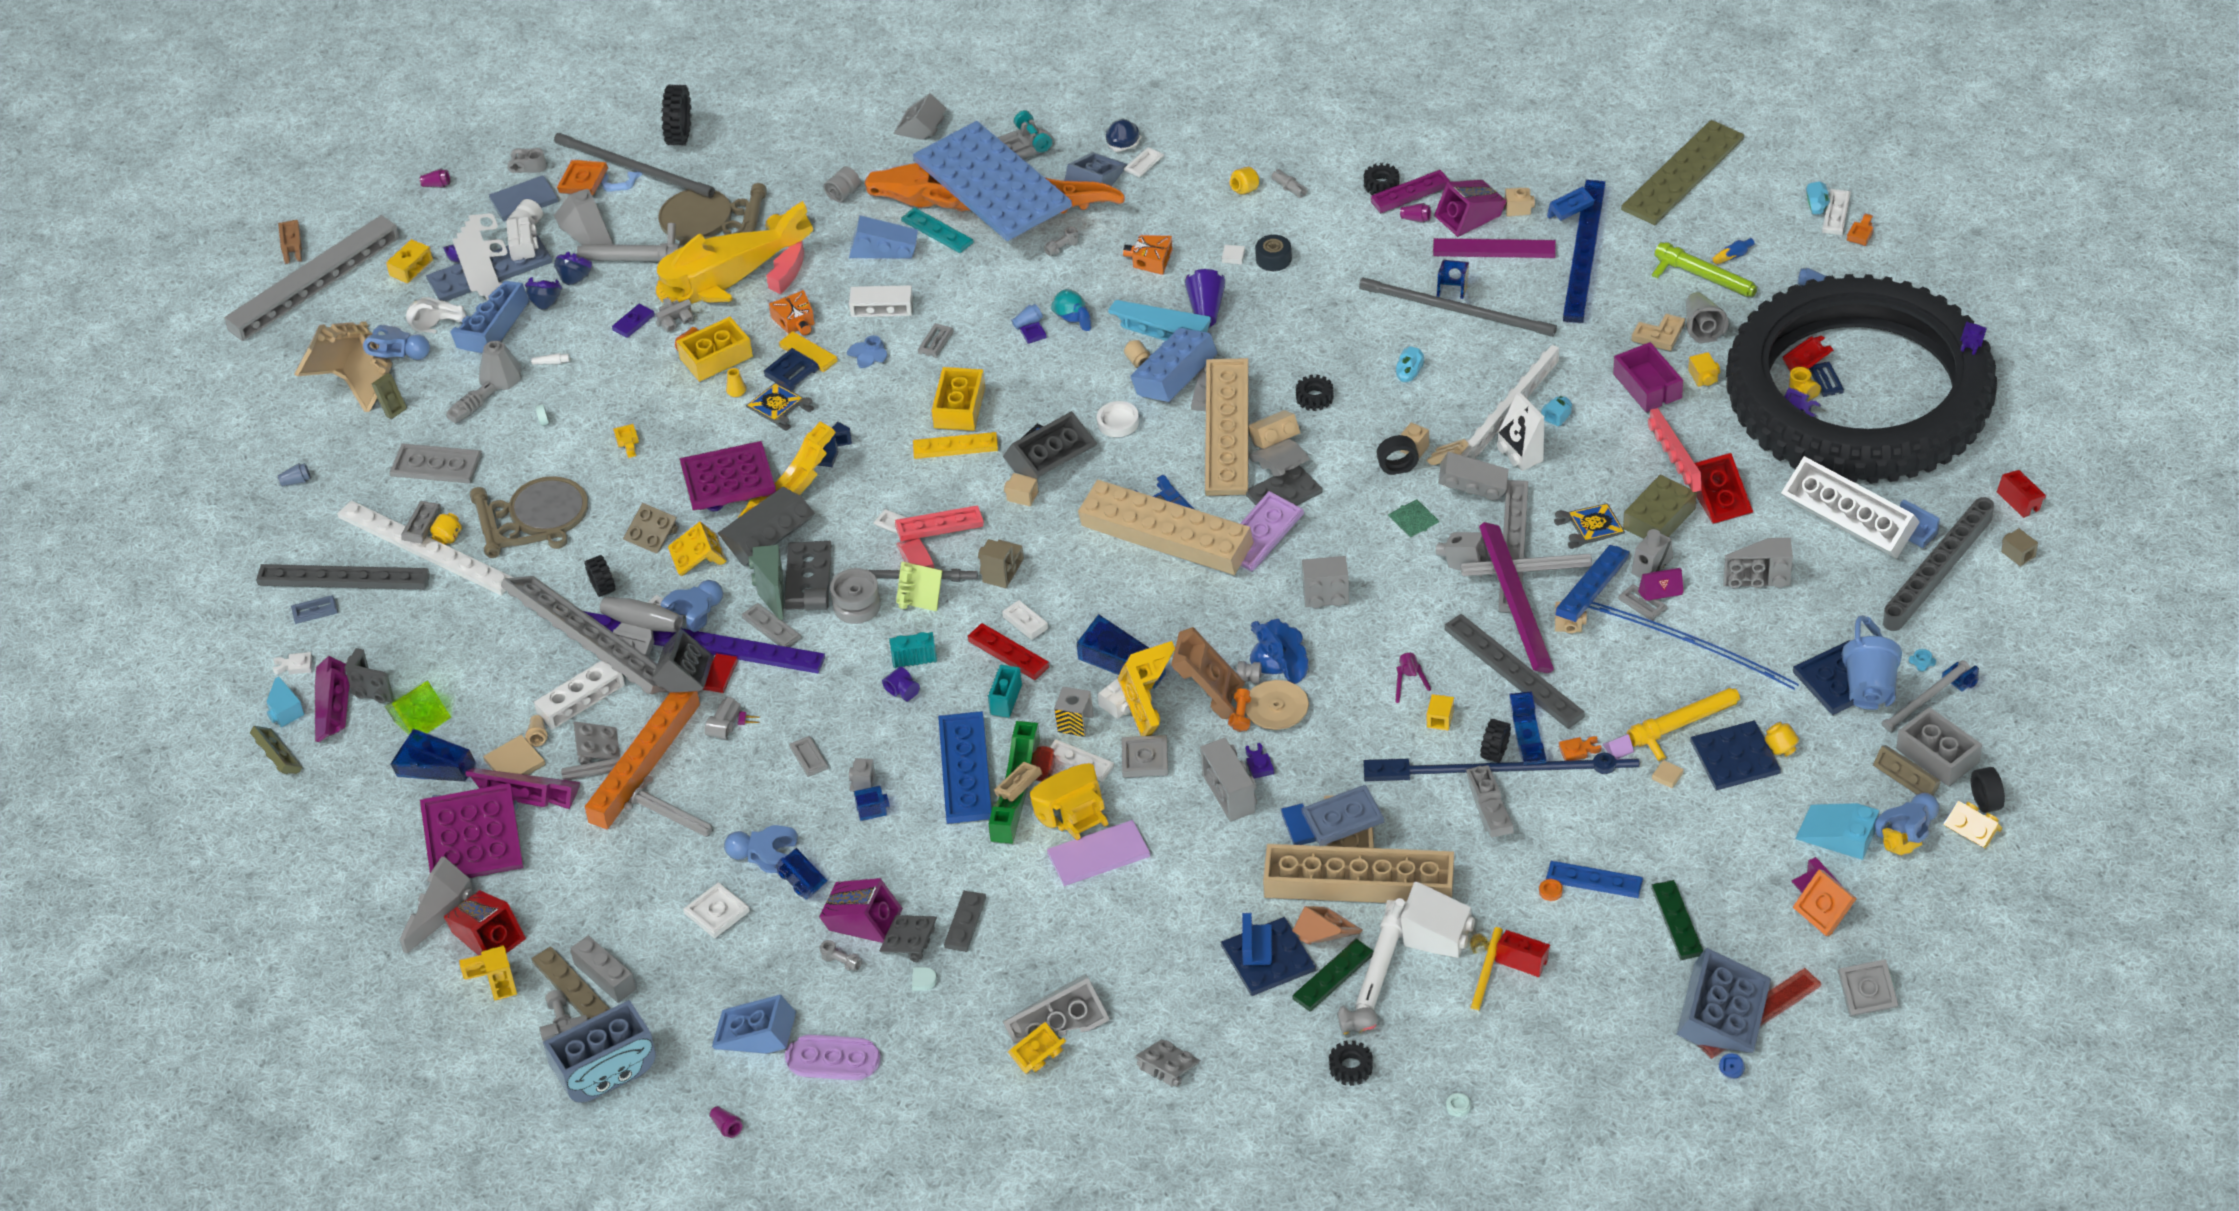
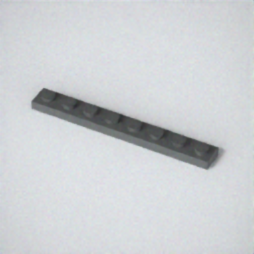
M261 564L256 581L258 586L425 590L430 573L428 568Z
M1459 614L1445 624V631L1567 729L1584 718L1585 711L1463 614Z

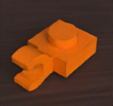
M1865 213L1860 223L1854 221L1847 234V241L1866 246L1874 230L1871 223L1873 215Z

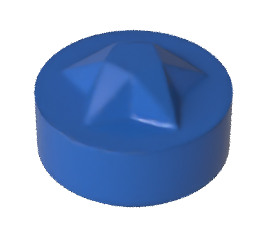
M1728 1053L1721 1058L1719 1069L1725 1077L1735 1079L1744 1073L1745 1063L1738 1054Z

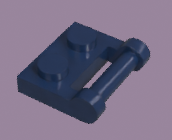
M791 348L763 371L766 378L793 391L795 386L812 372L816 373L819 370V365L814 360ZM802 366H805V368L802 371H800L797 375H795L792 379H787L797 370H799Z

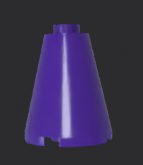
M1198 269L1190 277L1189 274L1186 276L1185 288L1193 314L1209 316L1211 318L1209 327H1211L1217 321L1226 284L1223 274L1222 276L1218 275L1216 270Z

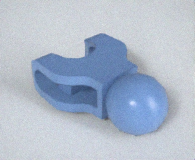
M379 325L373 330L372 335L365 339L363 348L365 353L371 356L389 358L404 357L407 354L411 359L420 360L429 354L430 344L426 337L420 334L410 336L411 333L403 332L397 327ZM382 331L385 335H379V332ZM374 342L379 345V348L373 349L369 343Z
M706 580L701 582L698 587L694 586L688 590H674L661 601L660 606L679 615L687 616L686 628L696 632L707 624V613L711 611V607L718 605L722 600V586L717 581Z
M1920 793L1914 796L1911 802H1906L1902 806L1884 811L1875 822L1877 836L1883 838L1882 830L1890 828L1900 833H1907L1908 842H1922L1929 836L1928 825L1930 821L1935 819L1939 813L1937 799L1929 793Z
M779 825L769 826L760 832L752 831L751 837L745 832L736 831L727 836L724 842V849L726 854L732 859L741 860L748 857L749 863L757 864L766 873L787 874L791 870V859L787 854L777 852L776 850L785 846H795L798 834L793 828Z

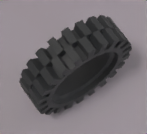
M668 84L664 89L663 108H661L663 113L661 121H663L664 141H666L667 145H686L691 130L690 118H692V113H690L692 109L690 105L691 97H689L690 92L687 85Z

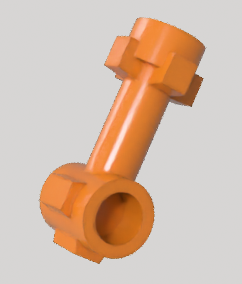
M1240 688L1234 693V699L1237 702L1236 714L1232 713L1230 715L1228 725L1233 727V730L1242 732L1247 731L1250 726V719L1244 716L1246 703L1251 702L1249 690Z

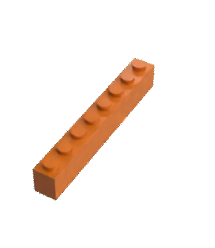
M697 691L670 692L584 806L588 823L607 830L623 810L624 804L629 802L635 790L640 787L644 778L649 775L700 706Z

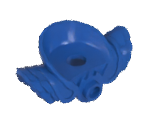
M1280 619L1270 620L1264 624H1260L1258 621L1252 622L1250 625L1252 627L1251 631L1256 634L1259 642L1250 653L1251 664L1253 662H1261V673H1284L1285 678L1293 684L1302 681L1307 674L1309 666L1306 649L1301 644L1303 640L1302 633L1295 627H1289L1286 622L1282 623Z

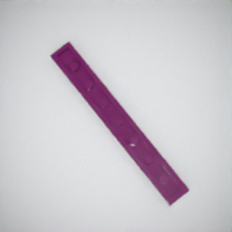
M1483 522L1479 529L1532 669L1542 673H1551L1554 670L1500 526Z

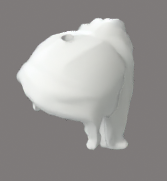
M423 297L408 307L406 319L413 330L419 333L430 332L436 334L437 331L435 329L429 328L436 325L439 320L449 318L460 323L467 313L462 305L456 306L445 301Z

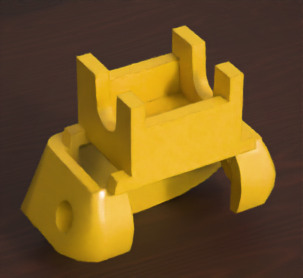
M1080 764L1065 769L1040 782L1030 791L1034 814L1046 827L1055 828L1058 826L1060 831L1066 829L1076 840L1081 839V832L1099 823L1104 827L1108 825L1107 818L1101 813L1105 807L1093 764ZM1053 808L1056 810L1060 809L1063 823L1054 815Z

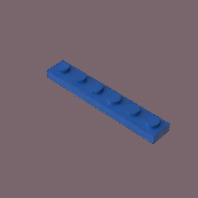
M1609 545L1557 606L1555 615L1576 622L1624 565L1630 551L1619 546Z

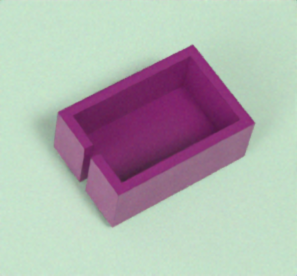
M1651 342L1614 356L1613 375L1645 412L1661 407L1663 402L1669 404L1682 398L1683 379Z

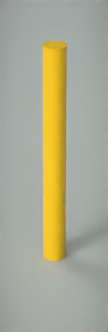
M1495 927L1493 930L1471 1009L1480 1010L1496 957L1497 943L1503 933V929L1500 927Z

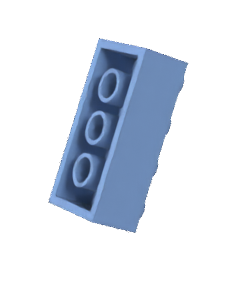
M1184 328L1177 329L1130 376L1137 395L1169 402L1206 366V360L1213 359L1218 354L1211 333Z

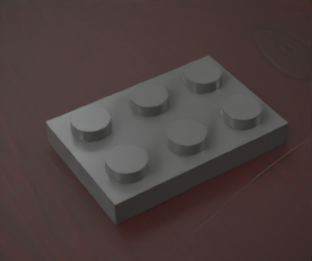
M1299 465L1296 468L1285 471V474L1281 476H1273L1249 488L1246 496L1257 505L1270 491L1297 506L1321 494L1322 487Z

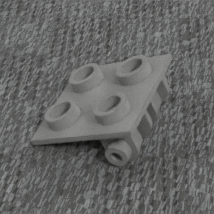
M574 721L577 756H579L578 762L581 765L590 763L592 758L604 760L620 758L616 727Z
M1162 1039L1135 1056V1058L1139 1059L1137 1066H1139L1141 1071L1150 1074L1154 1078L1158 1074L1157 1079L1161 1081L1163 1078V1082L1171 1087H1179L1182 1082L1180 1075L1201 1061L1190 1052L1183 1051L1175 1047L1170 1041Z

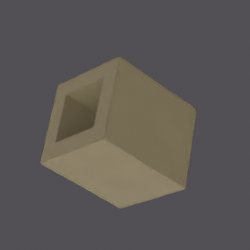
M2018 528L2004 536L2001 552L2016 564L2022 566L2036 557L2038 542Z

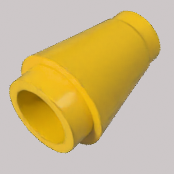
M731 368L727 371L726 392L731 397H740L746 392L747 388L739 369Z

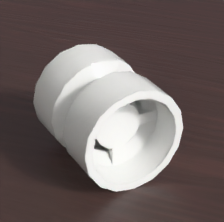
M524 199L507 220L515 218L519 220L522 217H529L531 224L536 225L542 218L543 211L535 201Z

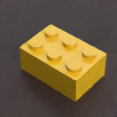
M731 316L676 341L680 360L699 382L753 357L750 338Z
M942 367L931 410L934 428L975 431L986 388L984 369Z

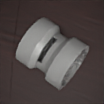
M1238 661L1237 674L1244 682L1251 681L1252 684H1260L1261 662L1247 664L1246 661Z

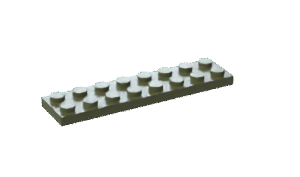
M1710 120L1621 205V210L1652 225H1656L1744 139V134L1714 120Z

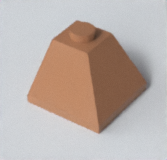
M1304 906L1293 929V932L1299 935V939L1307 944L1353 936L1363 931V929L1330 908L1320 906Z

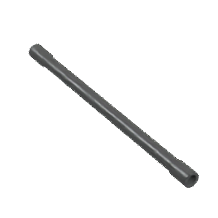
M559 132L554 137V142L558 145L573 148L694 191L699 195L712 198L715 194V188L710 185L692 181L576 140Z
M1364 277L1361 278L1359 283V289L1451 310L1535 331L1536 333L1551 337L1555 335L1557 325L1534 321L1384 284L1380 281Z

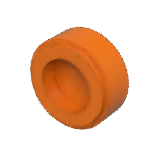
M1547 879L1539 885V895L1544 900L1555 901L1562 896L1563 887L1557 880Z

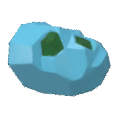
M1818 181L1807 185L1806 194L1811 213H1823L1826 206L1830 203L1826 184Z
M1409 346L1401 353L1396 366L1397 378L1400 381H1411L1420 372L1424 363V354L1419 348Z
M1563 396L1552 399L1541 410L1544 421L1561 426L1571 414V401Z

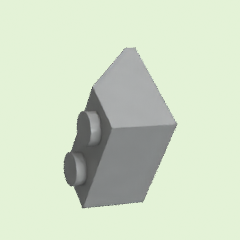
M929 93L906 110L893 134L921 140L926 137H932L937 131L936 126L943 121V114L947 108Z

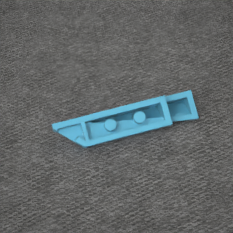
M1115 300L1108 309L1110 314L1117 315L1121 320L1120 325L1122 328L1164 341L1179 328L1207 333L1211 321L1209 316Z

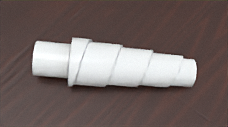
M561 353L534 357L531 359L532 365H562L563 362H570V355Z

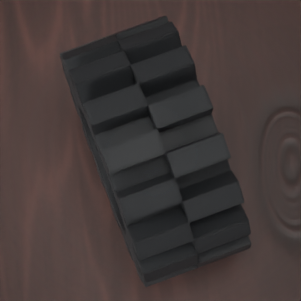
M1380 163L1379 166L1373 164V167L1369 166L1368 170L1365 169L1364 189H1366L1367 193L1370 192V195L1399 185V171L1395 169V166L1390 167L1388 163L1386 166L1383 163ZM1377 179H1387L1385 181H1377Z
M1312 374L1309 375V378L1303 377V381L1299 380L1298 384H1296V400L1301 408L1306 406L1308 411L1310 408H1313V411L1319 408L1321 411L1323 406L1328 408L1329 403L1332 404L1334 399L1333 383L1331 384V380H1327V377L1323 376L1320 378V375L1317 374L1316 377H1313ZM1311 391H1319V392H1322V393L1317 394V395L1308 394V392H1311Z
M602 555L584 561L587 576L598 597L616 590L614 579L612 578L613 575Z
M1490 719L1481 742V758L1497 763L1502 761L1507 750V744H1509L1511 734L1510 723Z
M1347 1040L1344 1041L1343 1046L1338 1043L1336 1049L1332 1048L1331 1054H1329V1071L1332 1077L1335 1076V1081L1339 1082L1341 1079V1084L1346 1085V1082H1350V1086H1354L1355 1081H1357L1358 1085L1362 1084V1079L1367 1081L1369 1079L1368 1075L1371 1076L1372 1052H1370L1368 1046L1364 1048V1043L1360 1042L1359 1045H1356V1041L1352 1040V1044H1348ZM1354 1058L1360 1062V1065L1349 1068L1343 1066L1342 1062L1345 1059Z

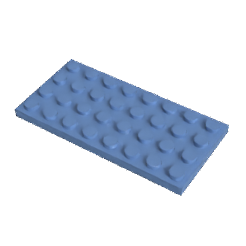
M978 121L913 154V160L1006 241L1072 207V201Z

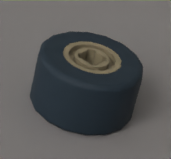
M1272 234L1264 236L1257 241L1255 254L1256 263L1260 268L1266 271H1280L1290 265L1292 251L1291 243L1287 238L1282 235Z

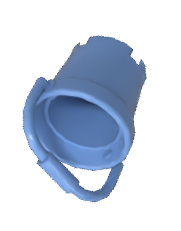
M1861 615L1855 621V639L1849 641L1843 647L1842 661L1847 669L1850 701L1854 699V705L1859 708L1875 710L1878 709V704L1885 703V707H1888L1895 701L1897 669L1901 663L1902 650L1895 641L1882 636L1880 628L1870 617ZM1863 621V624L1869 631L1876 636L1861 637V622Z

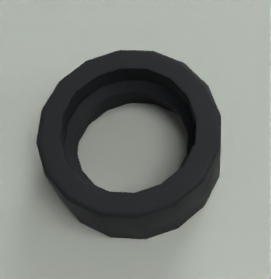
M1391 436L1381 442L1376 450L1380 468L1389 475L1407 473L1419 461L1416 444L1408 436ZM1400 450L1409 451L1401 459H1386L1393 452Z
M1994 767L1974 770L1971 774V789L1979 810L1983 813L2001 810L2005 803V792L1997 770Z

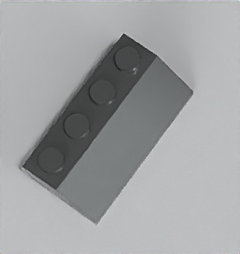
M1071 411L1012 443L1003 455V458L1015 473L1038 478L1097 445V442Z
M782 487L720 530L718 534L739 562L746 566L749 564V556H753V547L777 544L808 522L815 513L802 496Z
M680 628L663 646L652 679H654L655 684L659 688L666 689L668 692L702 691L714 655Z

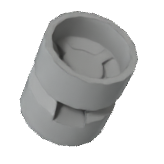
M844 166L826 181L823 187L830 199L841 203L849 196V193L854 192L860 186L861 181L858 174L852 168Z

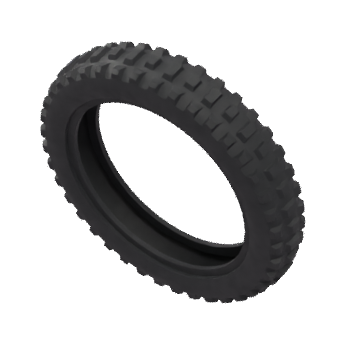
M1845 274L1844 278L1836 279L1831 275L1826 276L1823 281L1807 280L1806 284L1801 287L1797 284L1792 285L1788 288L1787 293L1779 291L1772 296L1771 302L1765 300L1758 306V311H1752L1747 316L1748 322L1741 324L1738 329L1739 335L1734 338L1732 348L1728 352L1726 389L1732 403L1731 407L1737 414L1740 425L1747 427L1746 433L1751 439H1759V446L1763 450H1772L1773 457L1777 460L1782 461L1786 459L1790 461V466L1796 469L1805 456L1854 483H1857L1858 479L1868 480L1869 484L1878 483L1879 479H1888L1889 482H1895L1899 480L1900 476L1906 475L1910 479L1917 477L1919 471L1924 470L1929 473L1935 470L1938 463L1943 465L1952 461L1953 455H1961L1966 451L1967 444L1971 445L1977 439V433L1984 429L1985 419L1990 417L1992 406L1995 404L1997 391L1996 363L1990 352L1991 347L1987 340L1983 339L1981 347L1978 346L1975 355L1972 354L1973 350L1971 348H1965L1964 352L1961 351L1963 341L1960 340L1966 322L1974 324V320L1969 315L1962 316V309L1956 304H1947V299L1944 296H1933L1928 288L1921 287L1917 289L1912 287L1911 282L1904 280L1902 283L1894 282L1892 277L1887 276L1883 279H1875L1870 274H1865L1864 278H1855L1853 274ZM1863 327L1901 335L1927 349L1940 361L1947 371L1952 388L1946 398L1935 409L1918 419L1885 428H1852L1819 420L1791 404L1778 390L1770 374V369L1783 351L1798 340L1829 329Z

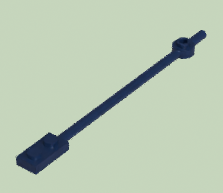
M1602 752L1597 754L1593 760L1409 765V758L1363 760L1364 782L1410 780V774L1466 773L1467 769L1487 765L1491 772L1594 769L1600 774H1609L1615 768L1639 767V758L1616 759L1612 754Z

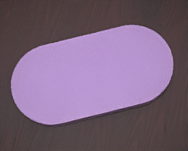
M804 1035L788 1045L785 1051V1061L790 1071L802 1077L862 1080L871 1076L880 1065V1052L871 1041L864 1038Z

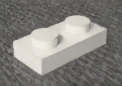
M1020 600L1002 611L1003 618L1031 640L1048 629V623Z

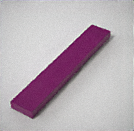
M1434 238L1433 256L1555 258L1556 240Z

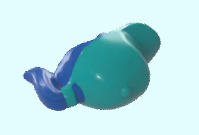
M1064 289L1058 292L1051 304V311L1068 322H1079L1081 329L1084 331L1091 330L1090 315L1083 297L1071 289Z

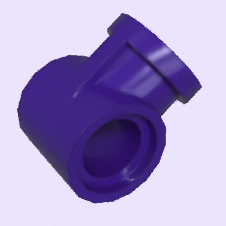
M901 666L882 679L883 687L894 697L900 694L901 698L906 702L919 693V683L913 681L910 673Z

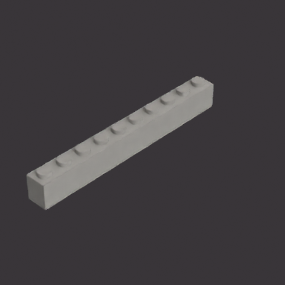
M378 216L225 316L224 319L228 331L241 341L246 340L398 240L399 235L396 225L384 216Z

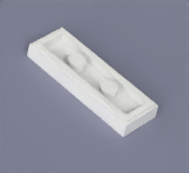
M1830 189V203L1827 205L1822 233L1843 235L1851 191Z
M1056 739L1044 754L1045 759L1068 768L1086 763L1093 764L1097 779L1102 782L1114 767V763Z

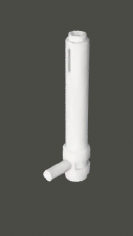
M1401 898L1392 901L1386 908L1385 917H1383L1380 925L1381 932L1355 1004L1356 1010L1363 1007H1369L1373 1010L1375 1008L1399 936L1403 933L1401 915L1406 904Z

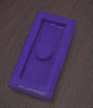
M639 303L612 325V330L629 338L655 316L654 311Z

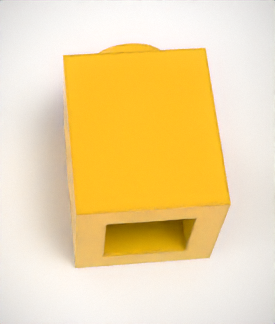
M1431 695L1426 714L1427 728L1449 731L1454 713V697Z

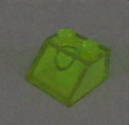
M428 680L419 683L384 706L393 721L414 741H417L451 718Z

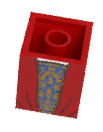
M481 890L444 916L451 932L478 956L482 955L481 952L501 946L505 947L507 954L526 940L508 902Z

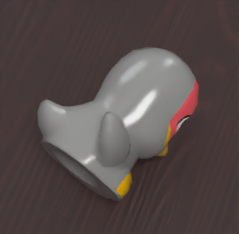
M1342 1005L1337 1012L1343 1035L1349 1034L1352 1030L1361 1033L1362 1031L1374 1029L1378 1022L1376 1012L1369 1007L1349 1011L1348 1008Z

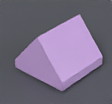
M1629 734L1603 743L1606 751L1616 759L1634 752Z

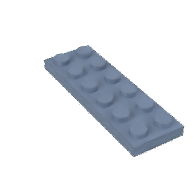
M538 235L533 236L537 237L538 249H535L534 258H522L521 260L513 261L509 245L505 246L507 249L506 255L490 257L498 282L552 263V258ZM502 248L493 250L492 252L499 253L502 251ZM461 263L426 275L427 281L438 300L448 301L472 292Z

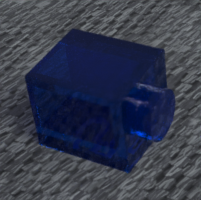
M880 785L854 791L855 804L860 821L887 815L886 807H890L887 793L882 794Z

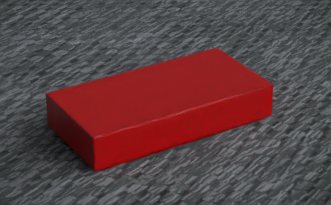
M716 653L703 690L724 693L738 662L737 657Z

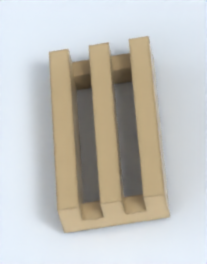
M1464 438L1437 447L1436 452L1431 454L1432 457H1429L1427 462L1430 465L1440 464L1447 452L1461 455L1469 444Z
M1023 762L994 789L996 796L1000 797L1002 795V798H1008L1009 801H1013L1042 774L1040 767Z

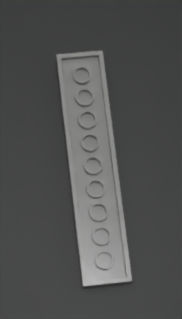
M524 576L503 579L501 587L507 590L510 596L518 598L524 606L532 608L537 612L538 616L547 619L552 623L553 627L561 629L569 638L578 641L584 649L592 651L599 660L610 664L613 670L624 674L630 682L642 687L644 692L648 694L668 692L666 689L659 688L655 684L654 679H652L657 666L654 661L536 577Z

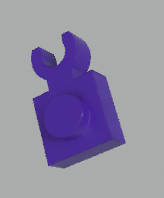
M1966 322L1960 340L1963 341L1961 351L1964 352L1965 348H1971L1973 350L1972 354L1975 355L1978 346L1981 347L1987 328Z
M1788 387L1784 396L1801 411L1805 410V413L1816 418L1817 415L1811 412V407L1814 405L1821 407V404L1817 401L1807 402L1809 395Z
M1257 743L1258 750L1251 751L1249 746H1246V755L1249 757L1246 758V763L1251 776L1256 779L1273 775V765L1268 753L1263 754L1262 744Z

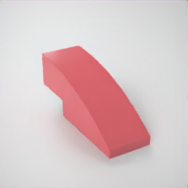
M803 241L788 247L773 261L774 269L766 275L770 290L782 294L796 278L804 258Z
M919 538L896 543L904 562L934 568V563Z

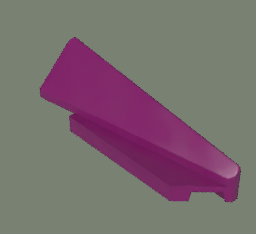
M327 656L316 667L315 742H321L323 739L342 731L346 726L350 686L348 677L345 674L346 663L331 656Z
M472 768L466 771V776L472 778L478 789L510 783L513 800L518 803L546 807L549 803L570 809L580 787V782L479 768Z

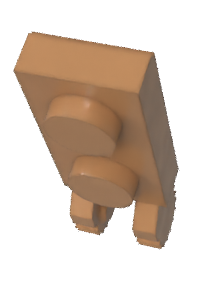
M298 219L278 223L280 246L285 264L290 263L289 252H295L297 262L302 261V245Z

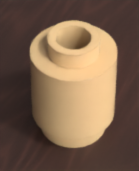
M1140 340L1130 341L1124 348V354L1136 368L1142 365L1151 355Z

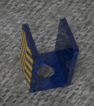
M1442 260L1438 270L1437 297H1440L1444 285L1461 286L1460 299H1464L1468 288L1469 262ZM1451 269H1458L1461 272V276L1458 279H1453L1450 277L1449 271Z

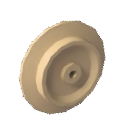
M1283 680L1266 681L1250 690L1251 702L1246 703L1245 713L1254 724L1262 728L1272 730L1285 729L1299 723L1306 716L1309 702L1307 694L1298 685Z

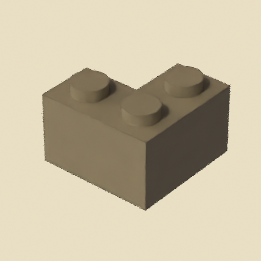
M988 539L984 547H981L978 552V559H980L981 565L980 574H982L983 583L1006 589L1024 560L1023 546L1000 539L998 541Z

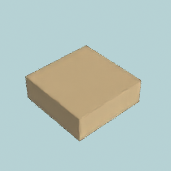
M1663 760L1652 774V780L1673 788L1683 775L1684 769Z

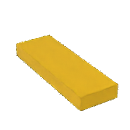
M793 331L779 342V347L789 351L793 348L814 360L822 372H825L838 361L837 356Z

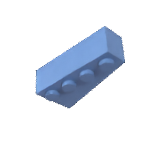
M504 281L488 296L489 300L487 302L480 303L476 307V312L471 317L466 316L459 328L454 327L450 333L456 348L482 353L484 346L490 341L501 342L529 302L523 283Z

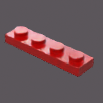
M983 623L968 635V642L1009 666L1019 667L1021 673L1033 680H1036L1049 668V661Z

